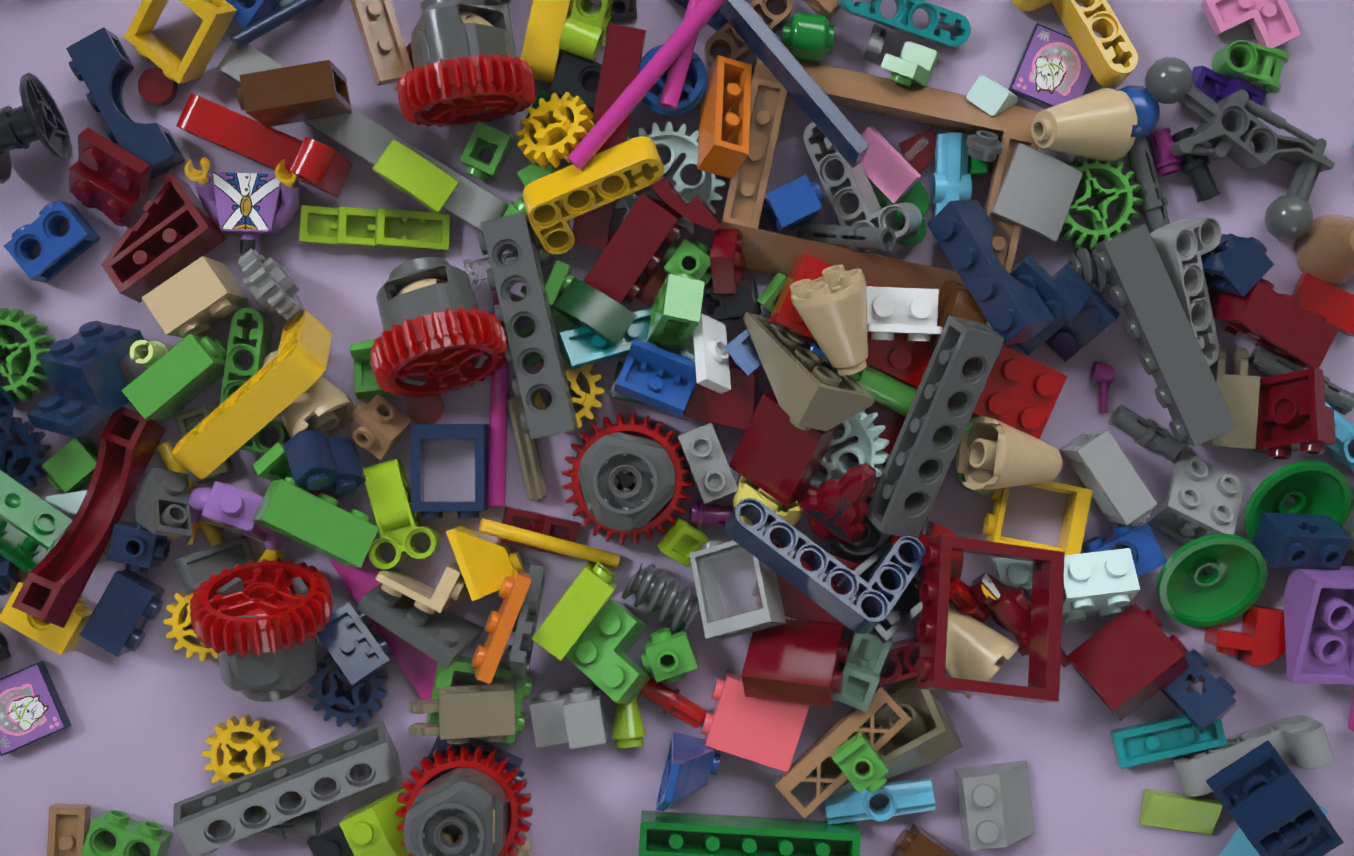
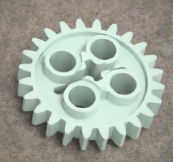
M671 121L667 122L665 131H660L656 122L653 123L652 134L649 135L645 130L639 128V135L652 139L657 148L667 147L671 150L670 161L663 165L664 176L670 174L680 154L684 153L686 155V159L673 175L672 179L676 183L674 188L686 203L699 194L716 215L717 211L710 204L712 201L723 200V197L715 192V188L724 187L726 183L716 179L717 174L702 171V178L696 185L689 186L682 180L683 171L687 167H697L699 131L696 130L689 137L687 136L686 124H682L679 131L674 132ZM635 193L622 197V200L615 205L616 210L625 208L628 210L623 217V221L639 198ZM683 216L678 224L683 228L686 227L690 233L695 234L694 222ZM682 231L678 235L677 239H681Z
M865 410L842 422L845 431L837 429L829 445L830 448L827 449L820 463L826 468L827 474H823L817 469L808 488L810 486L818 488L827 479L839 480L848 469L865 462L876 469L874 487L878 484L879 479L877 477L882 476L885 468L882 463H885L890 456L881 450L890 442L887 439L879 438V434L883 432L885 426H874L873 421L878 416L877 412L866 415ZM852 436H857L859 439L845 442L837 450L831 447ZM848 452L856 455L860 464L853 463L848 457Z

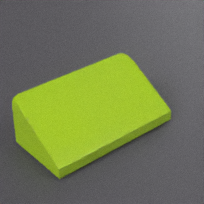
M1144 788L1139 824L1212 835L1222 811V803L1211 797H1188L1181 793Z

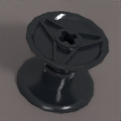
M29 72L20 78L19 92L22 106L14 109L6 106L0 110L1 184L11 177L12 163L9 151L13 149L30 148V143L40 140L54 157L61 160H68L71 157L72 145L63 116L45 85Z

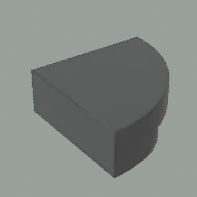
M874 24L863 59L871 62L877 61L888 31L886 27Z

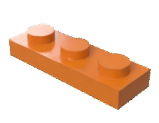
M514 569L512 577L506 576L503 580L498 595L503 598L498 612L492 610L485 626V632L489 633L484 646H477L472 658L471 666L475 667L474 673L477 680L489 684L492 682L532 581L529 574Z

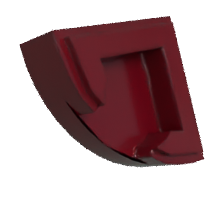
M933 128L898 144L905 160L918 173L925 169L934 155L936 137Z

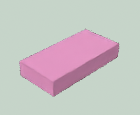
M873 126L867 127L861 136L869 144V148L861 164L867 177L893 204L899 203L922 176Z

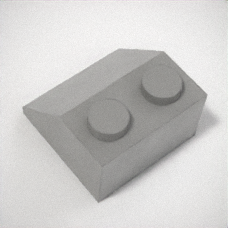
M1025 760L954 768L962 839L970 851L1007 847L1035 833L1028 769Z

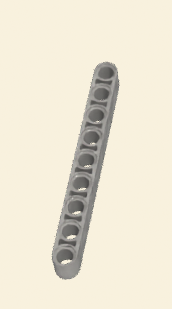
M232 43L217 69L241 84L239 75L283 68L284 66L248 44L237 49ZM352 109L350 114L302 121L373 166L393 139L411 149L459 182L442 208L482 233L481 222L502 217L508 207L499 198Z

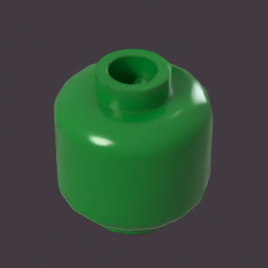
M796 13L791 19V25H783L782 43L785 47H788V50L797 61L822 62L826 54H832L835 25L829 24L828 18L823 14Z

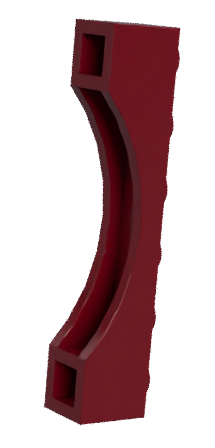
M121 407L112 414L100 437L94 473L77 514L56 546L29 572L12 605L13 608L59 627H65L112 535L114 524L119 522L165 432L162 426L153 419H144L140 413L125 407Z

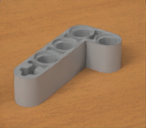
M811 122L806 127L803 136L805 146L840 225L852 226L855 223H865L869 227L892 228L896 235V242L915 233L920 228L922 214L916 205L904 202L881 209L862 164L860 163L852 168L814 122ZM838 161L842 162L845 169L842 178L836 173ZM853 194L859 199L857 211L853 210L850 204ZM898 211L902 212L906 219L903 229L899 228L895 221ZM855 236L856 239H866L862 236Z
M1213 217L1181 219L1154 230L1150 235L1205 359L1210 366L1216 362L1220 350L1201 255L1214 250L1219 245L1222 236L1219 222Z
M1305 715L1290 716L1226 738L1227 745L1176 756L1173 761L1185 795L1196 797L1213 792L1206 782L1207 779L1267 740L1273 745L1287 766L1295 764L1303 769H1317L1333 763L1335 758L1323 724Z

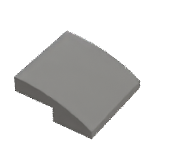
M1019 143L1014 150L990 215L1019 225L1021 230L1055 243L1083 173L1056 158Z

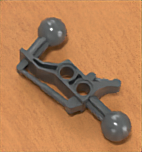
M1165 57L1157 60L1147 71L1144 80L1146 91L1159 103L1174 104L1178 102L1201 120L1189 138L1172 144V154L1175 156L1184 154L1202 156L1203 154H1208L1213 160L1227 156L1244 170L1265 165L1271 158H1280L1296 166L1297 169L1287 194L1280 196L1268 206L1264 222L1268 232L1277 239L1291 241L1306 234L1313 221V212L1308 203L1312 189L1319 173L1333 169L1335 164L1323 155L1327 145L1326 140L1323 138L1316 139L1287 123L1286 119L1249 99V95L1245 90L1231 93L1216 103L1193 85L1192 70L1185 61L1176 57ZM1255 116L1263 119L1264 121L1270 123L1278 129H1284L1288 131L1289 133L1295 135L1298 138L1278 135L1268 126L1262 123L1259 119H1257ZM1222 118L1227 123V130L1224 128L1222 124ZM1250 140L1254 143L1255 152L1251 148ZM1208 141L1212 144V147H1205V145L1199 143Z

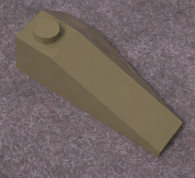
M748 312L745 313L743 320L778 404L790 416L789 421L795 427L804 431H809L810 428L828 431L873 405L875 398L850 375H841L840 377L827 367L830 363L828 359L823 355H817L806 348H802L804 341L796 335L768 323L769 318Z
M918 676L906 679L887 690L896 703L910 716L911 720L877 751L889 769V772L884 775L886 779L932 764L963 747L950 716L934 690L918 689ZM885 703L874 714V727L890 728L900 717ZM870 718L860 727H870ZM854 732L851 736L848 737V740L858 732ZM863 732V733L865 734V736L867 737V739L869 740V734H870V733H869V732ZM874 733V742L883 733ZM827 757L821 763V777H837L842 772L832 757ZM865 762L857 771L862 774L869 771L870 766ZM817 767L811 772L812 776H817ZM847 779L827 799L856 789ZM821 783L820 792H821L829 783Z

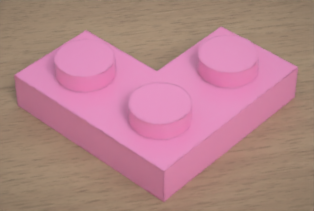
M1205 0L1201 3L1215 36L1246 22H1249L1259 45L1264 47L1276 48L1301 35L1286 0Z

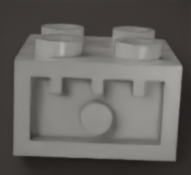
M1182 451L1177 457L1167 498L1150 512L1151 515L1147 518L1146 523L1150 527L1185 544L1213 534L1234 535L1246 482L1197 456Z

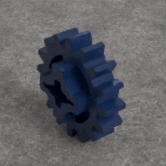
M12 417L4 464L0 466V470L27 489L35 488L37 483L34 478H45L47 476V473L41 468L42 464L49 459L44 457V452L52 448L51 445L41 444V440L46 435L45 432L33 433L35 427H33L31 422H24L22 424V418ZM20 436L27 442V444L20 441ZM12 453L13 457L7 459V454Z
M328 653L323 657L326 665L320 662L316 664V672L319 675L308 679V683L316 686L315 690L308 693V698H317L319 701L313 710L318 711L323 708L326 711L323 720L328 721L334 716L337 718L336 724L338 727H341L347 719H349L351 726L355 727L359 724L360 716L366 722L373 717L370 709L378 712L383 707L382 703L377 699L385 698L388 695L387 690L380 688V685L388 681V676H379L377 672L352 690L345 692L342 686L349 682ZM327 676L331 681L330 690L328 693L326 691ZM370 681L371 693L367 700L368 696L365 693L367 682ZM335 703L347 705L350 710L342 709L336 706Z

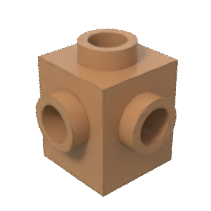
M377 394L368 404L362 401L350 415L353 423L347 435L360 447L365 448L379 460H382L402 440L412 420L398 410L395 405Z

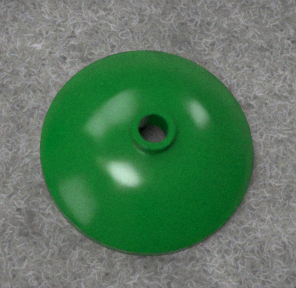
M1301 461L1278 469L1259 484L1248 500L1244 512V527L1251 542L1253 541L1263 512L1329 515L1342 527L1347 519L1352 503V492L1349 482L1335 467L1320 461Z
M1232 534L1204 536L1181 547L1165 563L1157 582L1158 598L1166 613L1179 623L1193 627L1220 625L1237 618L1258 600L1267 582V564L1260 550L1252 542L1241 536Z

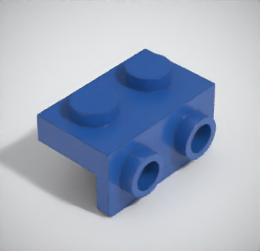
M634 339L626 362L615 383L614 392L682 418L697 383L695 362L686 356L676 355L663 350L653 343Z

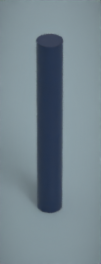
M294 0L231 35L230 39L233 45L240 49L325 0Z

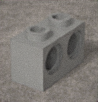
M712 423L678 436L704 504L738 491Z

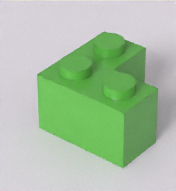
M609 599L582 632L565 657L614 702L629 705L651 678L644 669L626 654L648 625L625 604Z

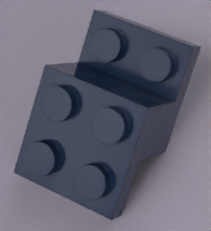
M1027 255L1009 272L1016 280L1037 291L1055 319L1030 341L1015 343L1027 356L1045 342L1067 362L1114 323L1120 315L1068 263L1051 277L1030 255Z
M91 321L82 325L79 328L80 332L69 339H63L52 344L49 348L50 351L38 359L56 395L41 400L38 404L39 407L27 414L33 427L78 438L129 403V399L121 391L128 384L117 361L129 354L130 347L135 341L144 340L140 330L100 321Z
M1269 740L1252 749L1249 753L1206 780L1209 787L1260 856H1324L1344 843L1317 803L1291 772Z

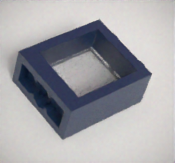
M411 424V512H421V518H443V511H457L458 518H479V511L489 509V506H487L488 424ZM460 438H475V440H455V439H460ZM424 439H447V440H424Z

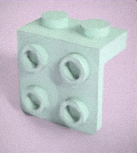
M1130 548L1066 555L1064 557L1062 620L1067 624L1079 623L1086 620L1087 617L1100 615L1101 619L1116 618L1126 610L1140 591Z

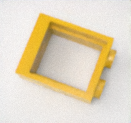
M142 0L124 38L135 46L136 51L140 55L150 59L160 67L164 75L170 80L182 84L200 79L237 12V9L226 0H180L203 20L183 58L152 32L168 0Z
M1056 482L1023 485L1068 494L1057 547L1001 536L1011 487L996 489V491L990 494V499H993L994 502L991 514L987 513L984 519L983 534L987 535L986 541L1065 552V556L1081 553L1093 490Z

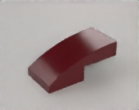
M664 175L658 182L652 184L651 188L680 215L714 231L721 227V221L699 194L686 203Z
M505 506L501 522L575 543L580 522L509 506ZM498 538L497 540L500 543L531 548L540 552L567 556L560 553L540 549L537 547L521 544L518 542L502 538Z

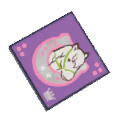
M1036 23L1008 90L1022 99L1047 109L1085 95L1093 74L1070 36Z
M44 661L37 662L0 679V756H4L72 726Z

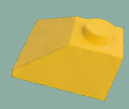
M464 524L446 531L472 601L500 590L506 576L512 577L514 569L524 571L517 550L511 552L508 544L500 543L497 539L479 533L477 530Z

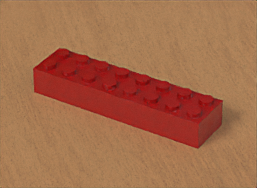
M807 253L798 255L768 323L818 345L792 304L790 285L799 280H814L822 277V271L832 265ZM867 282V286L877 287V286H875V285H873V284ZM868 332L867 364L917 389L933 352L926 349L929 342L908 341V334L894 333V340H872L871 332ZM1002 345L1000 354L994 362L987 378L985 389L981 393L972 415L975 417L986 416L995 418L1040 439L1068 376Z

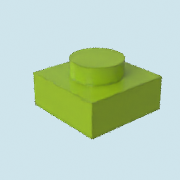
M678 518L676 525L670 528L657 546L662 553L688 568L691 564L689 553L702 550L701 545L708 542L709 539L703 532Z

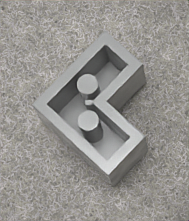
M593 683L573 686V692L559 694L558 689L538 692L537 698H532L529 704L536 748L569 743V749L606 744L610 728L604 692L599 687L594 688Z

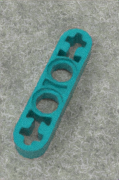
M838 0L841 9L849 14L944 47L963 45L971 33L970 22L965 16L923 0H894L896 12L889 19L881 14L880 4L882 0H872L870 4L856 2L854 5H852L853 0ZM919 8L925 10L929 18L927 26L922 30L917 29L912 21L914 12ZM938 23L942 25L954 24V28L959 30L957 36H951L950 38L951 33L949 31L936 29Z

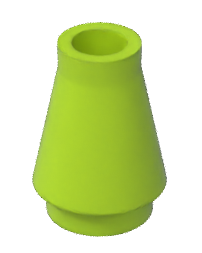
M636 695L629 705L616 703L611 740H615V748L644 746L643 737H647Z

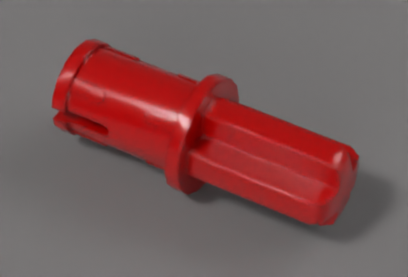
M956 577L950 582L949 599L953 601L954 608L960 613L968 614L980 622L987 620L990 616V609L985 602H979L971 586H967L960 578Z
M653 677L650 678L638 693V695L645 697L662 708L663 714L668 712L693 728H698L706 715L705 709L679 694L680 690L678 688L674 691L663 683L656 682Z

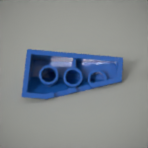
M673 732L656 800V810L664 811L706 786L710 774L716 776L721 754L715 753L716 749L705 746V739Z

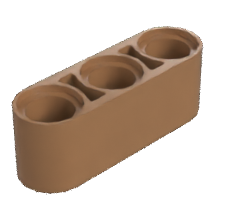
M754 0L749 5L775 34L789 21L793 0ZM770 2H780L784 6L785 11L780 15H774L767 10L766 6ZM728 22L706 41L704 63L708 69L711 67L715 59L711 56L710 52L716 47L726 48L730 53L728 58L742 61L753 50Z

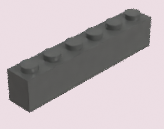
M1146 224L1134 226L1094 245L1097 250V254L1094 256L1099 270L1103 274L1107 273L1113 286L1110 288V295L1118 308H1123L1127 317V321H1125L1126 331L1134 342L1137 341L1143 353L1140 355V362L1146 373L1153 375L1157 384V388L1154 390L1156 398L1164 409L1167 408L1173 421L1169 422V425L1177 441H1182L1185 445L1196 447L1235 429L1236 426Z

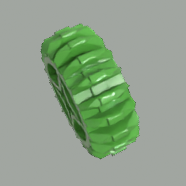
M1080 156L1073 158V164L1069 161L1064 162L1083 174L1077 187L1076 200L1071 203L1062 226L1064 233L1060 237L1061 242L1065 243L1074 237L1073 248H1081L1085 242L1087 250L1092 251L1095 249L1094 245L1133 227L1129 220L1139 219L1140 213L1132 209V207L1141 205L1143 201L1139 197H1133V193L1140 190L1141 185L1134 184L1130 186L1128 180L1134 176V172L1129 171L1123 175L1120 171L1124 166V162L1118 161L1111 166V161L1099 162V160L1088 158L1085 160L1084 157ZM1091 175L1104 179L1113 189L1102 188L1099 186L1096 177L1092 178ZM1089 197L1090 199L1095 197L1096 200L1103 197L1106 198L1095 206L1089 207L1087 204L1078 206ZM1117 200L1116 215L1107 227L1105 219L1108 218V204ZM1078 214L1083 216L1088 226L1092 225L1093 230L1084 228L1076 223L1071 215Z
M0 308V372L3 377H8L11 384L5 386L0 383V385L15 400V405H17L19 399L23 402L33 400L32 392L35 394L45 392L41 382L50 383L38 358L50 351L49 345L56 338L54 335H44L49 326L45 323H37L38 317L30 313L25 315L23 310L16 308L11 310V312L8 308ZM13 327L23 334L27 342H15L13 336H8L6 328ZM31 357L30 365H29L28 370H27V367H26L27 361H28L29 358Z

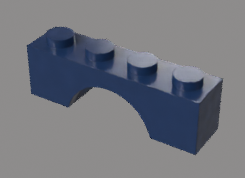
M103 27L66 48L72 59L69 62L72 72L79 81L82 82L84 80L90 91L86 94L89 103L97 113H102L107 122L103 126L106 134L113 143L119 144L123 149L150 164V180L186 161L167 128L158 123H136L127 114L123 104L122 92L125 80L134 69V66L115 34Z
M978 200L950 201L927 223L993 330L1005 338L1003 345L1028 342L1055 320L1037 291L1016 280L997 259L991 245V235L996 228Z

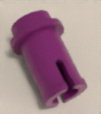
M1163 128L1147 135L1156 161L1155 169L1159 172L1160 177L1182 170L1180 166L1183 162L1182 158H1178V156L1173 155L1171 152L1173 139L1170 128Z
M699 500L698 503H691L689 524L696 525V528L699 529L701 525L725 527V522L733 511V506L703 504V500Z

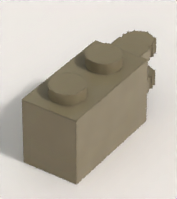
M1219 346V356L1216 362L1210 365V370L1236 428L1199 446L1255 449L1260 377L1248 376L1249 354L1246 348L1237 347L1233 356L1232 375L1225 374L1226 349L1223 346Z
M511 683L437 687L438 699L418 700L408 703V712L411 713L438 712V722H420L409 726V735L411 736L439 735L440 740L447 739L449 744H464L469 742V738L484 737L485 741L498 742L506 740L507 735H515L514 689Z

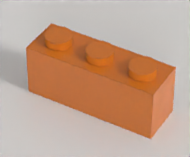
M718 55L709 68L706 92L700 102L698 170L732 178L749 155L751 64Z

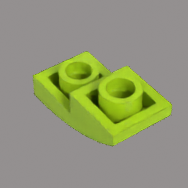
M394 139L372 168L375 173L401 192L406 191L434 213L440 211L459 183L434 164Z

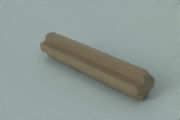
M511 397L507 403L527 496L530 501L544 499L548 493L536 439H531L530 433L525 434L520 421V412L525 411L522 398Z

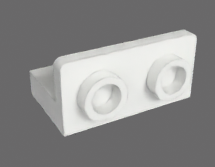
M867 286V331L871 332V339L894 340V333L908 334V341L931 342V335L941 334L943 328L942 326H937L939 289Z

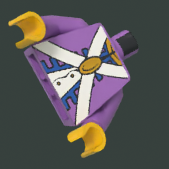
M202 157L200 160L202 171L196 170L192 165V160L189 159L184 168L186 176L190 180L195 181V187L200 200L213 223L220 227V230L224 233L239 235V255L243 256L251 248L261 255V236H280L281 230L289 225L300 209L299 182L295 180L297 178L296 175L286 170L284 159L275 168V174L212 172V177L207 176L211 167V162L208 158Z
M217 481L214 482L212 489L198 487L189 495L192 537L188 545L193 544L199 530L198 522L200 521L264 543L266 549L258 562H262L264 558L266 561H275L278 557L283 562L286 557L284 551L281 550L284 536L252 521L264 497Z

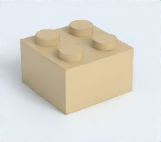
M202 256L144 295L142 300L166 335L185 338L189 334L207 335L213 329L211 324L220 318L226 320L233 317L238 310L242 309L241 304L247 301L248 297L224 263Z

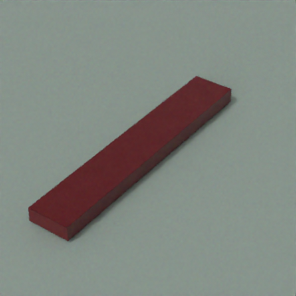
M609 23L593 112L594 117L592 118L594 124L600 120L639 74L646 30ZM632 111L596 154L627 141ZM616 200L575 217L572 230L575 238L574 244L603 250L606 248L609 241Z

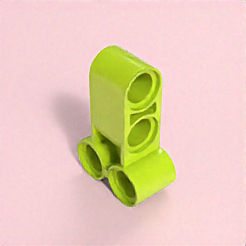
M574 0L571 15L566 20L561 33L559 49L594 61L599 49L603 48L606 43L609 23H612L613 19L610 13L614 0H601L602 5H596L590 0Z
M400 458L363 468L366 477V489L380 534V538L374 540L368 551L371 563L375 567L384 570L401 565L405 561L407 554L415 559H425L435 555L440 550L442 544L441 535L434 527L428 525L421 526L418 513L411 512V489ZM420 532L426 533L431 539V546L427 552L418 550L415 545V538ZM386 542L391 543L396 549V557L392 562L385 561L381 556V547Z

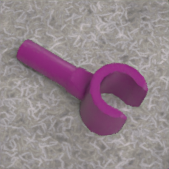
M1095 361L1092 364L1089 377L1092 381L1100 382L1099 413H1108L1109 385L1114 380L1115 370L1108 364Z

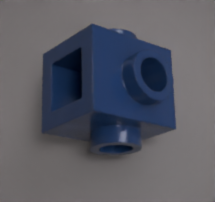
M136 520L135 523H116L112 531L107 560L125 563V569L129 571L147 573L148 569L162 566V562L166 561L170 552L171 542L167 540L168 536L153 534Z

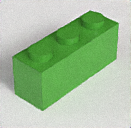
M291 477L271 482L252 520L349 568H361L379 530V527L369 523L371 517L354 509H351L349 513L337 507L339 501L322 493L315 496L305 491L304 487L298 486Z

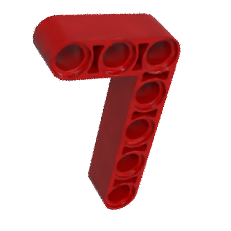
M193 93L189 94L176 124V127L273 170L284 159L286 170L296 175V180L336 197H339L353 165L336 150L308 137H305L302 141L272 127L266 128L256 120Z

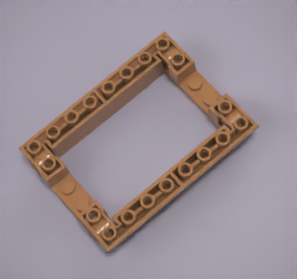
M757 56L751 83L749 155L731 178L720 229H738L739 238H743L741 257H745V269L771 275H777L779 272L788 278L797 256L807 253L832 266L844 265L845 271L861 269L862 273L865 274L866 281L877 287L939 289L940 293L944 281L953 280L965 285L956 271L867 252H853L849 248L758 229L786 95H791ZM798 61L836 106L970 135L976 134L980 130L996 134L1004 146L1002 152L997 154L996 160L992 161V167L988 171V175H991L992 179L985 213L996 228L991 235L993 251L1008 273L1012 270L1021 226L990 215L1016 146L1021 143L1038 150L1039 146L1031 135V125L1039 111L1013 105L996 116H990L967 100V95L916 84L906 87L888 78L814 62Z

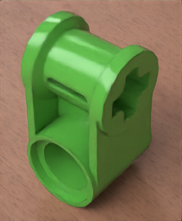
M1238 40L1215 53L1211 66L1213 71L1230 80L1241 78L1267 93H1278L1281 89L1279 79L1282 68L1289 61L1290 55L1280 49L1264 47L1247 40ZM1230 53L1238 58L1239 67L1231 63Z

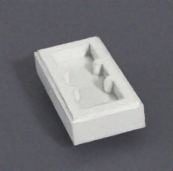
M701 313L700 322L693 331L696 382L723 394L731 390L729 353L724 348L727 345L726 325Z

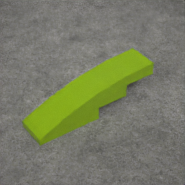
M301 205L299 243L411 250H449L450 214L385 208L374 210Z

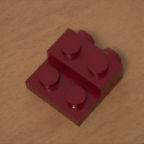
M87 127L78 135V161L69 168V192L81 201L84 206L96 208L103 212L115 225L132 228L145 212L142 208L149 200L150 164Z
M1313 367L1260 379L1256 448L1252 449L1253 451L1268 454V459L1287 460L1291 458L1292 451L1301 450V454L1318 455L1325 453L1324 446L1336 444L1334 408L1325 406L1322 369Z

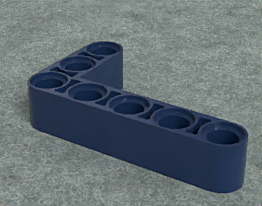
M742 499L725 522L726 532L733 541L849 629L859 634L869 633L888 616L922 565L921 556L926 555L923 544L913 536L901 537L883 554L865 581L756 499ZM740 516L748 518L752 525L745 524ZM770 538L777 540L782 548L774 546ZM899 553L907 558L908 563L901 559ZM800 561L808 563L812 571L806 570ZM880 579L889 585L890 590L882 585ZM831 584L838 586L842 594L836 593L832 589ZM861 606L871 612L872 618L865 615Z

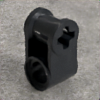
M755 278L742 280V284H738L736 294H716L713 292V287L704 289L702 303L704 297H708L710 302H716L717 307L712 310V315H707L706 310H701V313L717 321L743 319L746 312L756 315L762 314L761 305L757 302L759 294Z

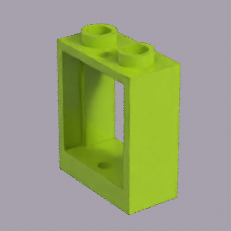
M589 561L531 639L561 661L615 590L617 581L613 579L615 572L606 565H602L599 561L596 565Z

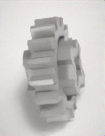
M252 248L238 259V264L247 275L243 279L244 285L251 291L257 302L264 309L268 308L271 312L277 310L281 316L283 315L287 320L290 319V321L304 311V305L296 295L300 290L298 284L279 262H276L272 257L266 260L263 255H260Z

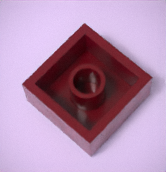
M717 229L715 231L710 253L713 292L716 294H736L738 284H742L741 270L745 269V257H741L743 238H739L738 229Z

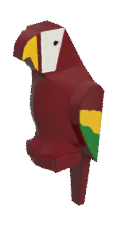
M985 572L972 581L971 588L980 603H986L990 609L991 617L997 625L1014 635L1019 644L1017 651L1022 656L1028 655L1031 595L1024 587L1005 585ZM1061 648V665L1066 667L1071 663Z

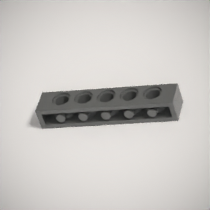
M521 212L481 222L483 233L478 234V241L482 254H488L491 269H487L486 274L491 291L497 290L500 304L495 305V314L497 320L501 321L502 326H505L508 340L506 342L508 348L505 351V356L508 362L513 361L516 376L511 377L514 394L516 398H522L525 410L520 412L523 431L525 434L530 433L531 439L537 440L579 430L528 215ZM510 247L517 248L519 253L517 261L509 266L504 265L502 262L503 252ZM516 283H525L527 287L525 298L514 302L510 297L511 288ZM526 318H532L536 326L535 331L530 337L522 338L518 331L519 324ZM539 353L543 357L544 366L540 372L531 374L527 369V360L531 355ZM542 389H547L552 394V403L545 410L539 409L535 404V396Z
M951 315L948 316L868 506L869 511L866 517L881 533L902 537L913 536L918 539L924 524L927 522L930 509L937 493L941 490L944 477L951 461L956 455L957 447L966 427L971 421V415L981 393L985 389L987 378L995 360L1000 354L1001 346L1005 339L986 324Z
M379 722L174 803L173 828L189 856L212 853L222 846L240 839H247L257 832L275 825L284 824L292 818L310 811L319 810L327 804L345 797L354 796L359 791L377 784L386 783L394 777L402 775L398 752L384 722Z

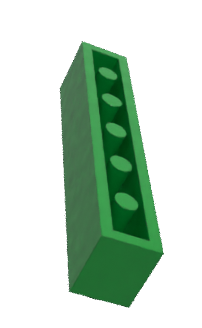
M642 810L639 856H860L861 834L856 823L850 822L828 825L827 821Z

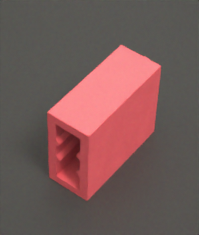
M726 671L723 680L717 678L711 699L716 700L713 713L706 712L700 733L705 735V746L789 772L810 705L746 697L741 675Z

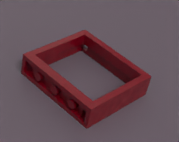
M939 535L926 539V555L921 556L922 563L925 565L924 581L919 590V598L923 603L922 619H920L917 627V636L920 640V656L915 664V668L919 669L918 689L1038 703L1059 702L1065 552L949 535ZM952 551L1033 562L1028 687L945 677Z

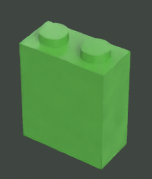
M189 334L121 391L144 419L170 420L224 375L227 346L219 338L214 340L208 336Z

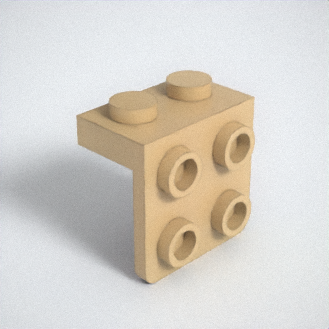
M457 562L447 566L436 589L396 568L380 571L376 577V580L383 584L381 586L383 591L399 598L404 594L416 600L414 603L415 607L429 614H434L435 611L443 612L452 606L459 597H463L467 591V586Z

